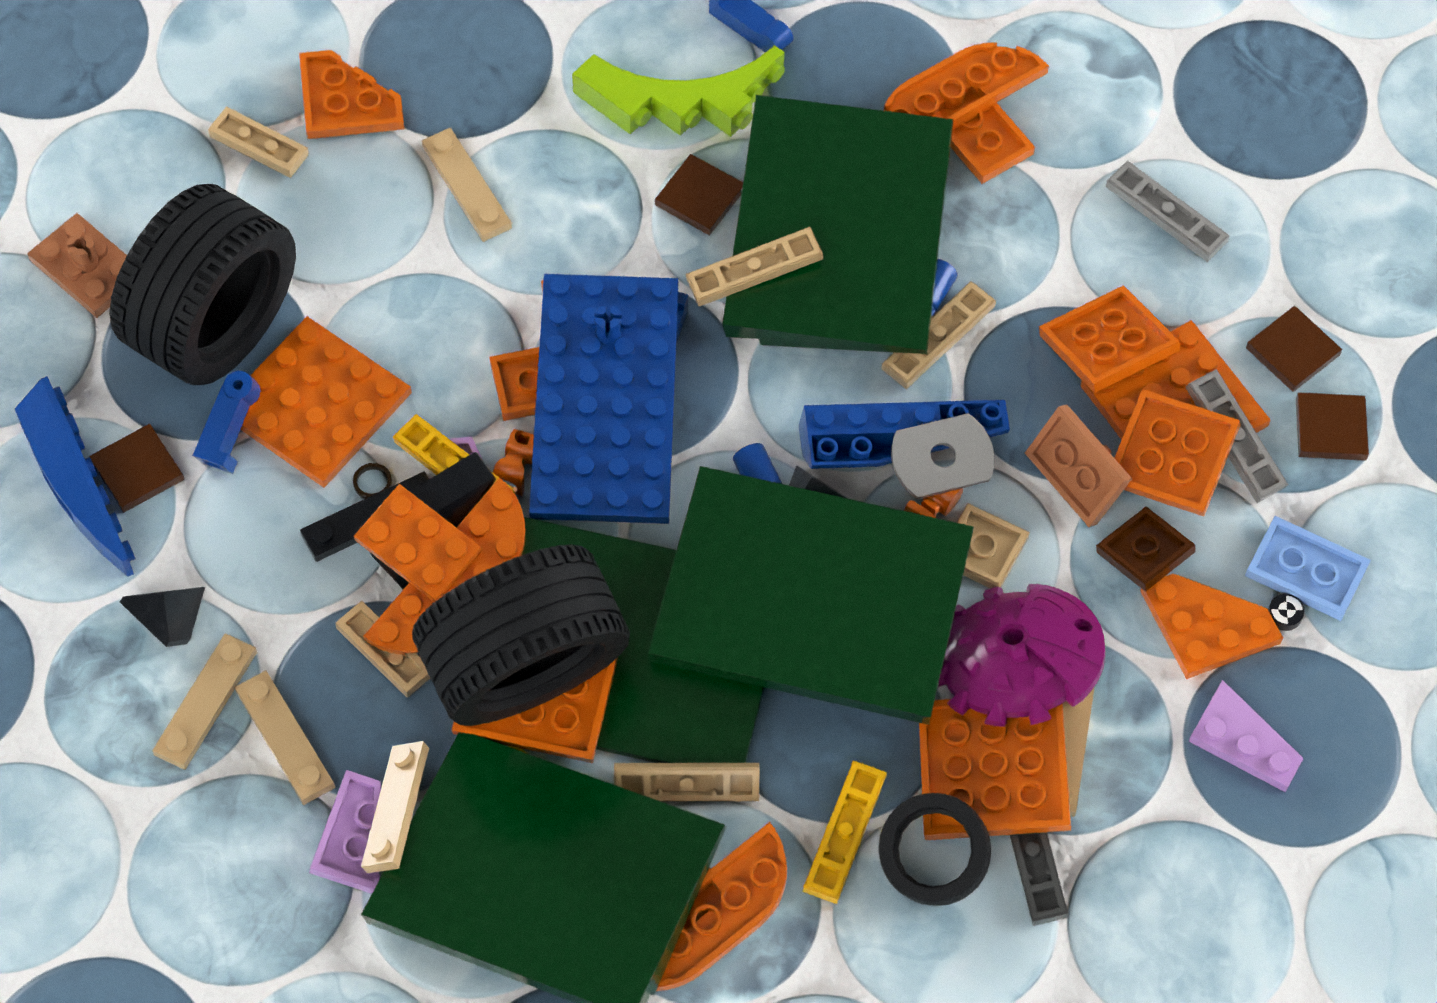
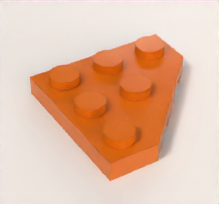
M332 50L299 53L307 139L404 129L401 95L392 89L388 91L376 83L374 77L357 66L353 68L342 61L341 56Z
M1173 573L1163 577L1146 592L1142 589L1140 590L1186 679L1279 645L1283 640V636L1267 608Z

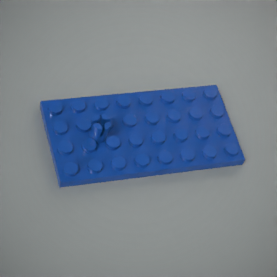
M544 274L529 518L539 520L669 524L679 278Z

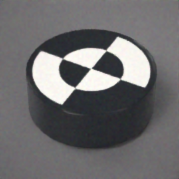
M1290 594L1276 596L1268 608L1278 629L1283 631L1297 628L1305 612L1302 602Z

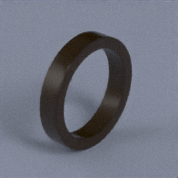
M368 463L361 466L355 472L353 486L355 492L360 497L366 499L374 495L363 492L357 485L360 475L368 470H379L387 476L388 482L383 490L392 486L391 474L385 466L378 463Z

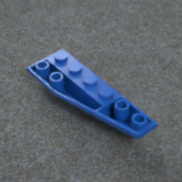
M47 376L41 378L14 409L44 479L60 506L94 547L129 577L134 574L130 561L136 559L128 540L124 542L120 540L118 533L122 532L123 529L116 513H108L106 505L110 504L109 498L103 485L97 486L93 479L98 475L90 457L85 459L81 452L85 447L79 435V429L74 417L67 409V403L60 387L52 388Z
M1005 400L804 405L798 425L802 456L811 469L884 466L892 463L891 446L897 430L968 413L983 426L989 438L1009 433L1010 430ZM938 445L931 450V453L948 449L949 447Z

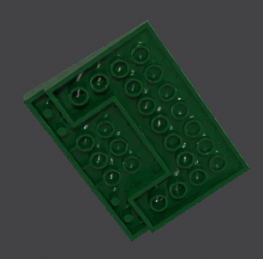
M756 95L732 256L811 227L823 253V260L726 296L722 323L725 336L759 339L760 345L927 354L953 119Z
M700 466L649 646L648 659L655 663L929 725L974 527Z
M524 517L525 545L522 555L544 548L571 544L582 546L589 550L630 631L628 646L618 657L596 750L654 763H746L765 687L655 663L648 659L649 646L676 550Z
M459 732L411 820L399 869L383 872L361 916L370 925L574 1003H647L650 995H655L726 826L725 824L483 737Z

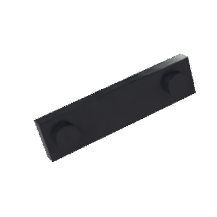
M425 471L398 484H401L410 491L429 480ZM398 484L300 529L301 536L315 562L358 543L354 539L356 534L354 529L371 517Z

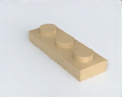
M227 106L208 129L211 138L289 178L294 175L309 155L306 146Z
M360 601L335 622L336 629L408 698L430 679L422 659L416 653H405V655L386 652L365 641L363 636L379 617L363 601Z

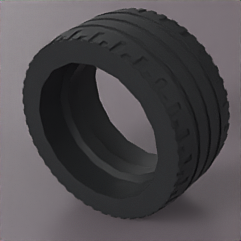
M926 793L904 801L889 815L879 838V859L885 876L891 885L902 895L920 904L943 906L966 898L980 885L989 868L991 842L984 822L968 804L947 794ZM940 813L953 817L963 825L970 837L971 856L968 866L957 879L946 885L929 886L917 882L907 874L900 861L899 844L903 832L912 821L925 814Z

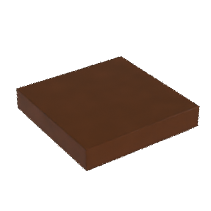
M690 154L655 198V206L710 236L741 196L743 182Z
M1293 306L1253 337L1246 346V349L1292 392L1296 391L1339 357L1342 352V348L1296 306Z
M1297 393L1298 457L1367 460L1369 448L1365 396Z
M150 424L89 456L94 468L123 513L184 480L181 470Z
M1147 506L1096 545V551L1100 556L1145 592L1196 552L1193 542Z

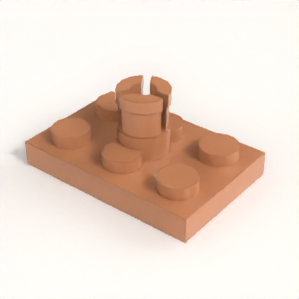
M78 213L73 215L27 253L29 260L96 318L110 308L115 282L127 256Z
M1067 404L1056 409L1025 452L1027 457L1088 527L1099 523L1132 480L1131 476L1110 454L1112 453L1110 448L1101 444Z

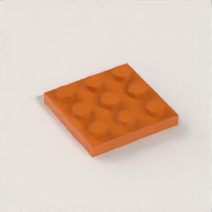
M1124 285L1039 326L1040 337L1094 393L1180 351V341Z
M1142 389L1114 457L1132 478L1124 490L1204 517L1240 428V420Z

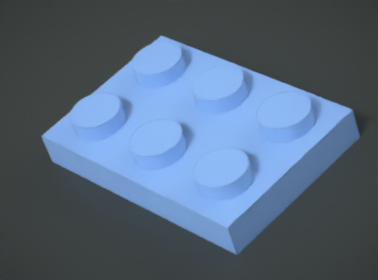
M1274 516L1245 576L1282 594L1293 595L1303 604L1341 621L1371 560Z

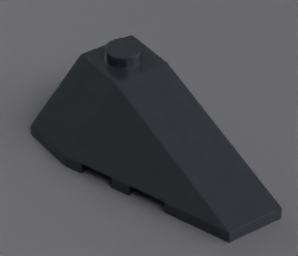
M474 452L410 490V492L457 528L491 488L496 478L479 454ZM366 521L354 529V531L357 533ZM370 553L402 589L408 585V581Z

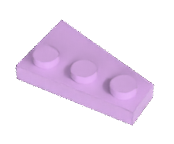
M1223 680L1189 740L1190 743L1285 793L1304 759Z
M346 770L309 873L372 894L380 879V872L367 873L361 867L381 792V781Z

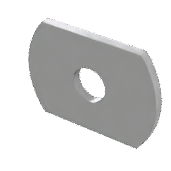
M968 413L897 430L892 441L891 460L894 472L901 485L915 499H920L989 482L994 469V450L992 442L983 426ZM938 445L949 447L955 455L954 463L948 467L936 465L931 459V450Z

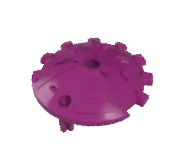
M1029 584L1026 592L1003 593L1001 587H993L984 591V600L975 603L969 608L965 609L960 604L956 606L938 687L947 686L954 696L947 704L959 714L963 715L969 708L979 713L986 714L987 717L984 723L992 726L1005 727L1007 718L1028 716L1031 725L1050 720L1051 716L1048 710L1059 706L1066 701L1072 707L1082 702L1097 684L1106 658L1104 634L1094 613L1082 601L1068 592L1043 584Z

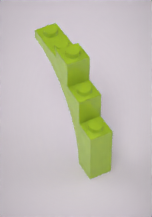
M774 45L758 59L736 70L714 77L693 80H662L637 75L613 66L593 54L572 73L573 93L629 134L634 132L639 126L643 127L653 115L680 136L689 127L694 128L701 118L704 117L728 136L732 137L739 129H745L751 122L753 117L752 103L755 102L756 95H762L764 89L771 82L776 83L782 77L785 71V52Z

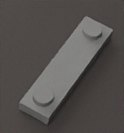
M1126 161L1106 182V187L1207 262L1229 240L1230 235L1129 161Z
M1215 369L1189 383L1185 388L1196 406L1240 420V428L1228 458L1256 503L1288 486L1285 478L1218 370Z

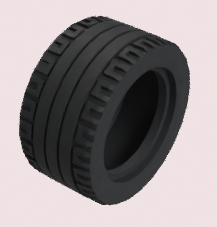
M216 184L195 185L182 191L167 202L150 220L124 260L115 282L110 303L109 315L114 334L122 343L190 385L210 384L224 377L254 349L281 307L294 273L296 246L293 236L287 227Z
M572 544L544 548L515 557L468 579L431 604L419 616L412 632L415 646L449 718L459 725L468 726L486 724L508 718L550 701L575 688L606 668L619 657L628 646L630 637L629 628L592 553L582 546Z

